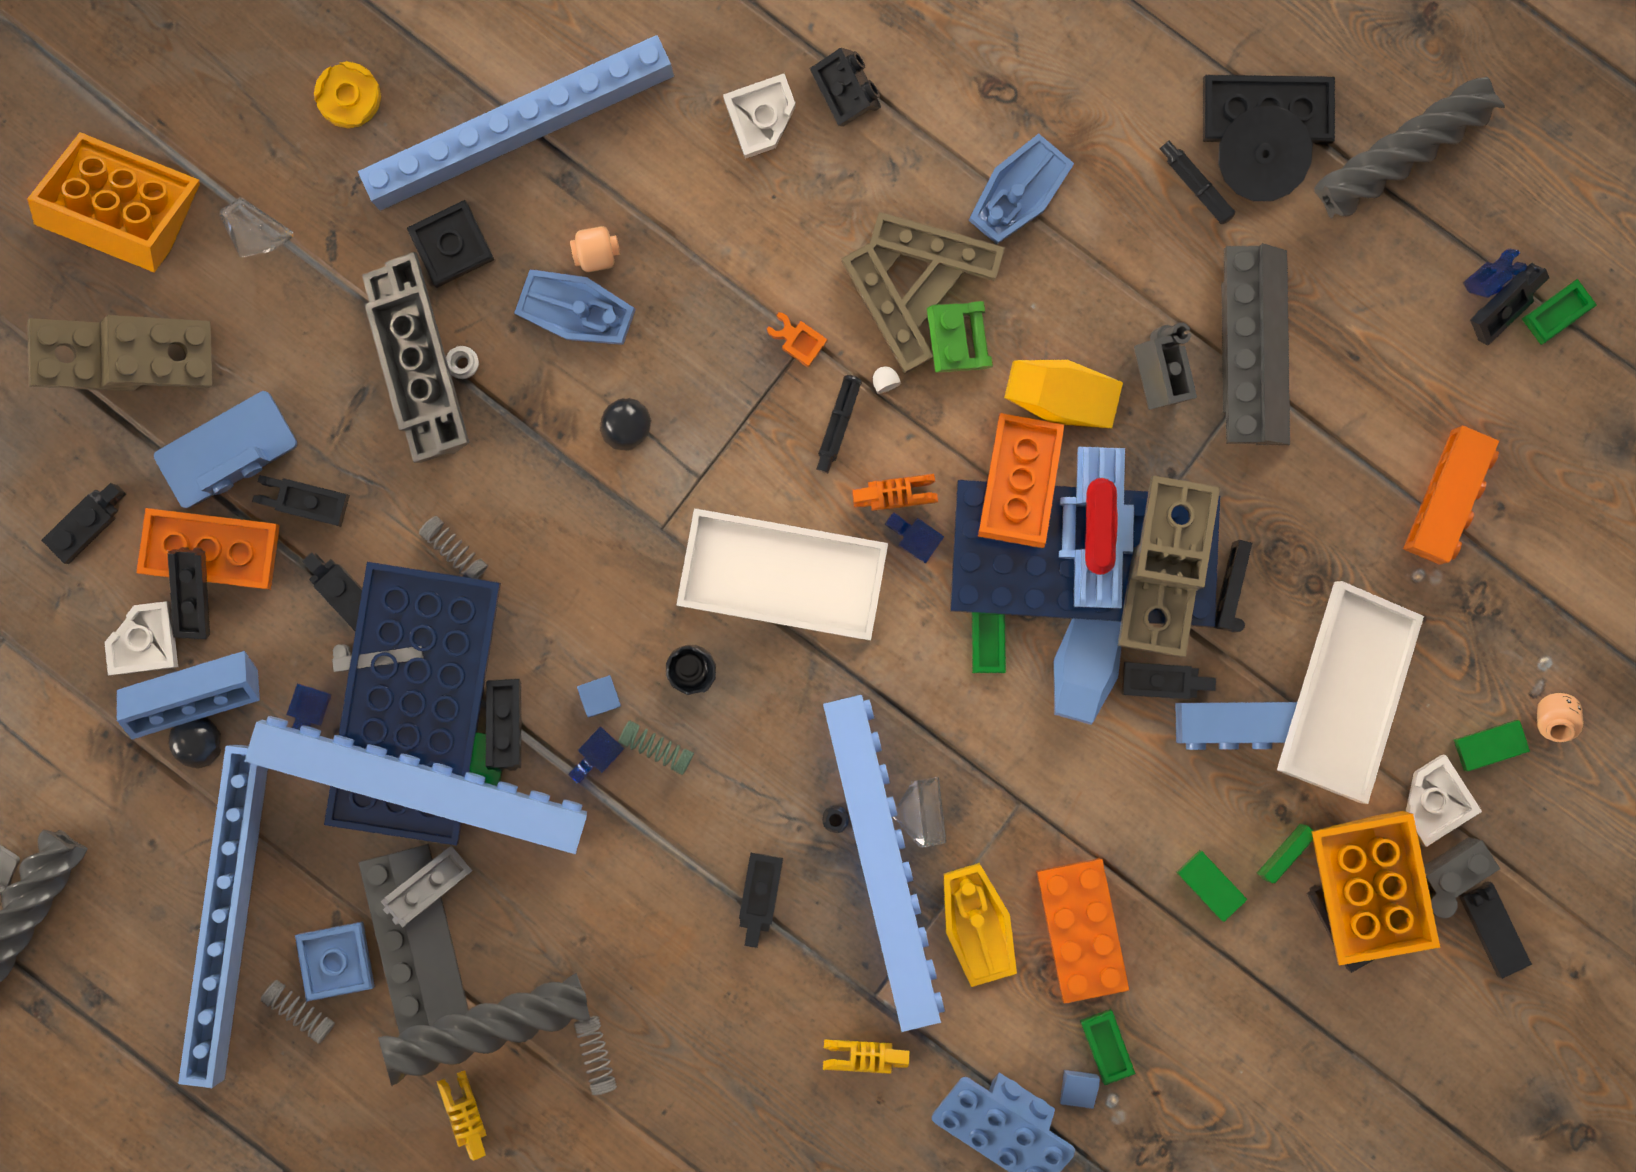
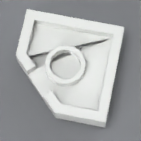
M785 74L723 94L745 159L775 149L795 109V101Z
M171 602L134 605L117 631L112 632L104 642L108 675L178 667L176 641L173 637Z
M1446 755L1438 756L1414 772L1406 812L1413 813L1418 840L1422 846H1429L1482 812Z

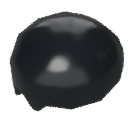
M622 398L611 403L604 410L600 422V432L604 441L612 448L629 451L646 439L652 420L647 408L638 400Z
M697 645L681 646L673 650L668 657L666 677L673 688L686 695L705 693L716 679V663L711 653L703 647Z
M204 717L172 727L168 744L175 759L185 766L199 769L211 765L220 755L221 733L210 719Z

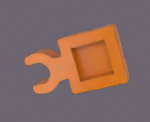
M778 312L776 315L777 319L784 323V328L776 331L768 326L767 333L774 339L786 340L782 350L809 368L828 342V339L802 321L794 328L791 326L788 316Z

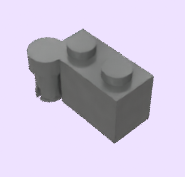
M1185 323L1158 327L1151 333L1150 341L1134 346L1149 410L1197 398L1186 347L1179 345L1187 343L1191 338V333H1184L1187 330H1191Z
M1468 837L1424 865L1434 916L1439 918L1452 917L1457 910L1458 903L1456 897L1500 870V867L1482 840Z

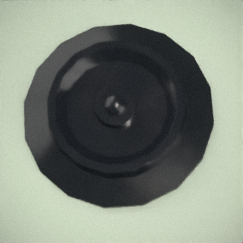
M1257 106L1240 113L1226 127L1219 143L1218 165L1224 181L1237 195L1252 201H1274L1289 195L1304 181L1312 163L1313 143L1307 126L1295 113L1279 106Z

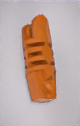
M926 474L868 482L867 488L852 491L853 505L855 508L871 506L872 511L938 503L937 493L928 492L914 495L911 493V488L928 486L935 483V475Z

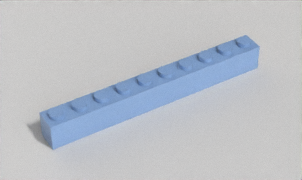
M655 35L359 170V176L370 200L381 211L674 77L671 63L658 35Z
M862 695L824 703V711L901 1031L904 1032L941 1023L939 1013L945 1012L941 993H934L931 980L937 979L933 960H926L923 950L924 947L929 946L925 927L918 928L915 915L921 914L917 894L910 895L907 882L913 881L909 861L902 863L899 851L905 849L901 829L894 830L892 817L898 816L893 796L887 798L884 785L890 783L886 765H879L876 752L882 751L878 732L871 733L868 720L874 719L870 699L863 701Z
M268 716L267 720H260L255 724L244 762L576 854L587 817V811L581 810L582 804L570 800H563L562 804L549 801L550 795L531 790L530 795L517 792L518 786L499 781L498 785L495 786L485 783L484 776L466 772L465 777L453 774L452 767L439 763H433L432 767L419 764V758L407 754H400V757L396 758L386 755L387 749L367 744V748L364 749L354 746V740L344 736L334 735L333 739L320 736L321 730L312 727L301 726L300 730L287 727L288 721L277 717Z
M228 745L225 747L178 1084L213 1088L225 1079L268 768L244 762L249 747L246 745Z

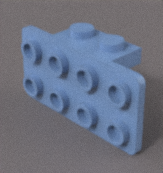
M261 391L157 450L154 453V459L179 504L183 508L189 509L214 494L219 495L230 490L234 486L233 484L242 478H249L262 471L263 466L297 447V440L271 394Z
M1000 1072L992 1080L989 1091L970 1078L962 1077L932 1115V1121L1008 1172H1061L1075 1154V1148L1071 1144L1049 1131L1055 1108Z

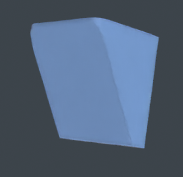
M611 675L577 686L588 718L621 707Z
M1064 1070L1060 1104L1094 1109L1100 1083L1099 1076L1092 1073Z

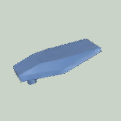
M1037 134L994 169L969 221L995 244H999L1044 212L1074 163L1044 137Z
M530 269L514 314L566 340L623 345L635 313V308L587 277Z
M1086 619L1071 620L1053 661L1054 715L1090 725L1093 724L1118 679L1121 646L1117 645L1121 622Z

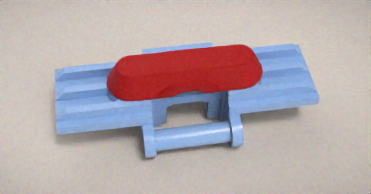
M1078 447L1076 497L1060 498V505L1063 506L1062 550L1059 551V558L1075 559L1074 607L1122 608L1123 553L1133 554L1134 505H1124L1125 448ZM1076 507L1086 508L1085 549L1075 550Z

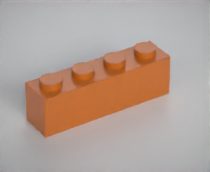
M1463 425L1451 430L1403 550L1439 565L1450 563L1451 560L1457 557L1462 546V542L1459 541L1463 529L1466 530L1470 526L1474 517V512L1471 511L1474 502L1482 496L1486 488V481L1483 480L1487 470H1490L1498 459L1499 452L1496 451L1499 440Z

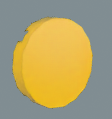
M346 61L340 62L339 65L334 67H328L317 79L314 89V97L319 111L326 120L338 127L354 128L362 126L370 121L379 109L381 100L379 84L372 73L358 63Z

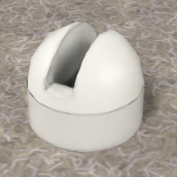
M880 367L873 375V385L877 394L890 391L901 384L897 372L890 367Z

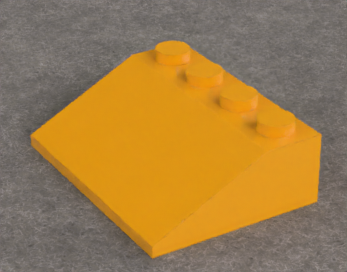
M79 132L27 200L34 225L155 273L173 247L198 190L200 181Z
M1406 811L1392 812L1311 831L1339 966L1440 948L1413 813Z

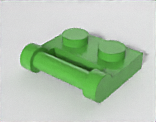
M983 301L964 304L931 305L927 308L936 373L982 370L993 367L992 357L988 356L983 321L985 305ZM963 316H970L975 358H969Z

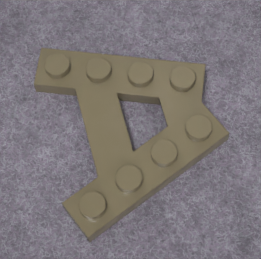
M879 212L870 243L841 258V262L902 371L906 374L933 359V354L919 331V327L928 317L927 308L931 305H938L963 272L995 281L1005 247ZM904 255L931 263L903 299H901L887 274V271L899 256Z

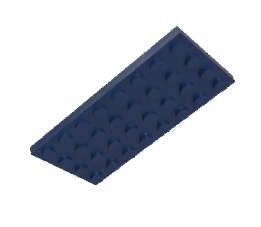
M957 481L950 612L1121 622L1132 554L1123 553L1122 608L1074 607L1075 559L1059 558V551L1062 550L1063 506L1060 505V498L1076 497V487L1055 486L1046 544L1044 548L978 537L987 482ZM1124 490V505H1134L1133 548L1139 545L1141 541L1148 491ZM1220 496L1216 511L1205 587L1197 590L1191 621V626L1215 627ZM1176 506L1171 512V517L1175 523L1184 525L1188 522L1189 514L1184 507ZM1076 507L1075 550L1085 549L1086 508ZM1152 609L1149 612L1148 621L1150 624L1164 625L1165 615L1159 609Z
M367 562L339 735L353 739L354 746L364 749L367 748V744L387 749L386 755L399 758L400 754L411 755L419 758V764L432 767L433 763L443 764L452 767L453 774L465 777L466 772H470L501 583ZM413 647L418 651H423L424 659L416 657L409 661L398 663L394 655L382 651ZM382 652L373 657L371 667L357 669L359 655ZM380 656H388L394 662L392 664L375 666V662ZM330 786L324 821L326 826L456 846L459 844L462 823L333 786Z

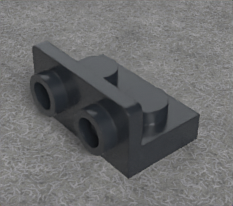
M839 48L809 68L838 126L844 127L868 110L876 111L881 108V104L877 99L880 97L879 91L875 84L867 79L863 71L865 69L864 61L856 51L853 52L849 49Z

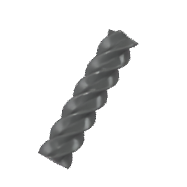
M1488 77L1467 81L1455 89L1449 97L1433 103L1422 115L1406 121L1395 133L1379 139L1370 150L1351 158L1342 169L1327 174L1314 187V192L1323 202L1331 219L1335 213L1341 216L1353 215L1356 212L1361 197H1379L1384 191L1387 179H1406L1411 172L1414 161H1433L1437 156L1441 143H1460L1463 140L1467 126L1487 125L1493 109L1496 107L1505 108V105L1494 92L1491 80Z
M42 830L38 836L39 853L30 855L21 862L19 867L21 881L7 886L1 894L3 910H0V982L11 972L16 956L28 945L33 936L35 926L46 917L51 908L53 898L66 886L71 870L80 863L87 852L85 846L71 839L62 830L57 832Z
M575 973L563 983H544L530 994L514 993L505 997L498 1004H480L470 1009L465 1015H445L432 1026H412L404 1030L398 1037L382 1036L378 1037L390 1083L393 1086L399 1083L407 1074L423 1076L435 1070L440 1063L448 1065L460 1064L466 1061L474 1052L483 1054L493 1053L499 1050L507 1041L516 1043L526 1042L532 1039L539 1030L559 1031L566 1027L572 1019L588 1021L590 1020L586 994L581 987L577 973Z

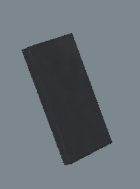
M1205 75L1203 77V142H1220L1226 127L1240 113L1257 106H1279L1295 113L1307 126L1313 144H1332L1335 141V77Z

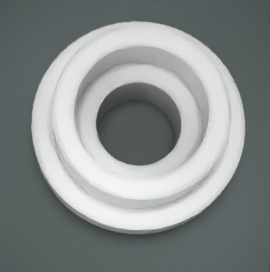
M455 347L446 356L450 374L455 378H470L478 369V356L469 347ZM467 358L468 365L463 369L458 368V360Z

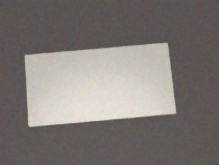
M694 508L676 605L871 641L888 543Z
M1343 581L1334 582L1277 771L1356 802L1369 803L1422 625L1423 615Z

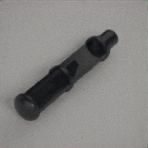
M1170 140L1167 141L1160 148L1161 152L1167 157V164L1173 168L1220 224L1228 223L1234 217L1235 210L1186 156L1185 152L1177 149Z
M845 375L843 377V382L818 452L820 459L816 470L828 474L832 462L836 461L838 457L837 455L849 419L851 418L860 386L862 385L861 379L857 376Z

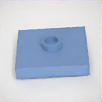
M363 921L295 935L306 1002L369 990L375 987Z

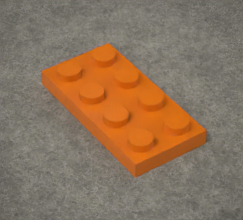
M1003 413L999 414L978 537L1039 548L1045 547L1065 424Z
M145 508L136 573L169 577L168 553L172 549L179 550L181 547H189L190 550L202 548L206 555L207 582L271 590L280 525Z
M1097 858L1036 871L1063 1003L1130 991L1103 859Z

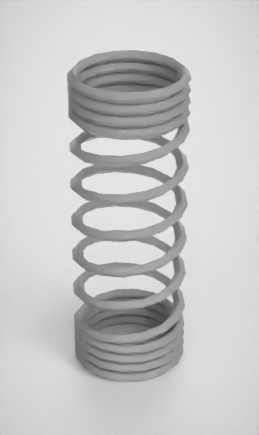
M438 516L429 519L419 530V535L424 540H427V543H434L435 550L441 548L440 555H447V562L454 561L453 568L460 567L459 574H463V577L478 579L487 569L488 565L482 559H478L466 571L461 572L465 564L475 555V552L464 562L455 566L457 560L468 550L469 546H466L456 557L448 560L451 553L462 543V540H459L452 549L442 554L446 545L455 538L456 534H453L441 546L436 547L440 538L450 528H446L439 537L429 541L444 524Z
M275 980L262 995L261 1002L265 1003L267 1007L271 1006L272 1010L277 1009L281 1005L278 1014L283 1015L288 1011L286 1021L295 1017L293 1026H297L303 1021L300 1031H305L310 1027L308 1037H311L313 1041L320 1044L332 1030L335 1022L326 1017L315 1031L310 1034L322 1012L303 1029L315 1007H312L296 1023L300 1013L307 1004L305 1002L289 1017L293 1007L300 999V996H298L281 1013L282 1008L293 991H290L274 1007L275 1002L286 987L285 984L283 985L280 981Z
M592 1016L588 1021L579 1020L574 1023L575 1033L581 1034L577 1035V1038L600 1034L599 1037L580 1044V1047L603 1043L591 1051L582 1053V1056L606 1052L598 1058L584 1062L587 1065L593 1062L608 1061L604 1065L586 1072L589 1074L600 1070H610L608 1073L588 1081L591 1083L592 1095L605 1094L617 1088L615 1078L608 1076L612 1073L613 1069L606 1067L611 1060L603 1058L608 1054V1051L599 1050L605 1046L606 1042L597 1041L603 1036V1033L595 1032L601 1027L598 1016Z

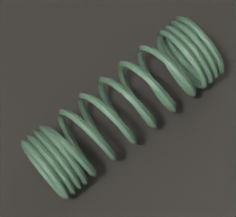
M631 720L628 721L618 743L626 747L631 743L630 748L633 750L641 741L638 750L639 754L643 753L648 747L647 758H650L656 751L655 762H658L665 753L663 766H666L674 756L671 770L681 775L685 773L694 752L684 749L674 765L680 745H677L666 761L672 741H669L658 757L664 737L660 738L650 753L656 733L652 734L641 750L648 729L644 730L633 746L640 725L631 722Z

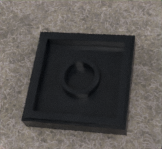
M466 200L407 227L411 239L436 288L495 260Z

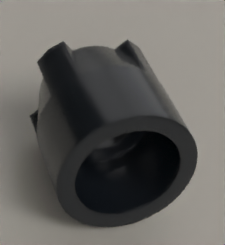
M838 805L828 807L823 813V825L830 832H843L849 823L847 811ZM832 814H839L842 817V823L839 826L830 824L829 818Z

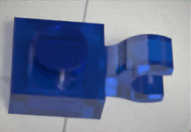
M1507 249L1496 262L1485 263L1463 282L1467 291L1487 298L1498 293L1503 288V285L1513 278L1512 275H1517L1527 268L1526 263L1518 261L1512 265L1514 258L1520 254L1519 250Z
M893 512L885 523L887 527L903 537L898 546L924 564L927 563L944 538L942 534L918 518L910 525Z
M297 683L286 714L295 718L292 728L300 730L301 726L310 727L311 723L321 726L332 694Z
M600 726L578 749L585 758L568 775L577 783H581L594 767L603 773L625 748Z

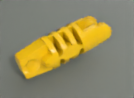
M824 1039V1049L850 1052L849 1061L824 1060L823 1070L891 1074L892 1068H907L909 1066V1051L892 1049V1043Z
M464 1070L457 1073V1082L463 1094L462 1098L453 1101L450 1086L445 1078L437 1081V1085L450 1119L458 1147L465 1145L469 1158L474 1161L486 1156L481 1138L487 1136L466 1071Z

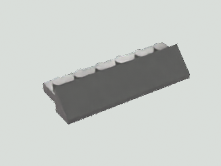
M1264 243L1260 246H1226L1224 248V282L1221 284L1223 413H1226V444L1290 445L1287 250Z
M412 252L385 262V267L363 274L362 277L369 303L364 305L398 428L406 433L413 462L422 463L446 454H455L470 442L418 255L416 252Z
M429 844L358 862L399 1034L416 1025L432 1026L445 1015H465L469 1011L442 896L403 928L399 923L397 925L393 923L392 919L394 917L391 913L387 915L383 911L385 906L381 903L387 895L433 860Z

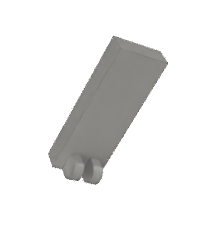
M336 645L333 648L334 659H332L334 672L347 671L350 668L351 662L350 647L348 645ZM413 647L382 651L394 655L398 663L406 662L416 657L424 659L423 651H418ZM382 652L359 655L357 669L371 667L373 657ZM380 656L376 660L375 666L392 664L394 662L388 656Z
M450 846L381 901L385 906L383 911L387 915L391 913L394 917L392 919L395 925L399 923L403 928L468 876L472 870L455 849Z

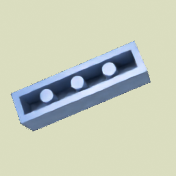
M242 651L118 689L117 722L131 739H135L259 701L258 670L247 653Z
M1297 702L1175 703L1176 743H1186V750H1206V743H1219V749H1239V743H1252V749H1272V743H1285Z

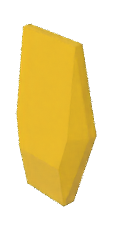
M1015 360L1012 362L1004 398L1048 422L1074 426L1112 428L1123 382L1070 360Z
M980 863L944 873L945 932L970 986L974 987L1017 974L1010 914Z

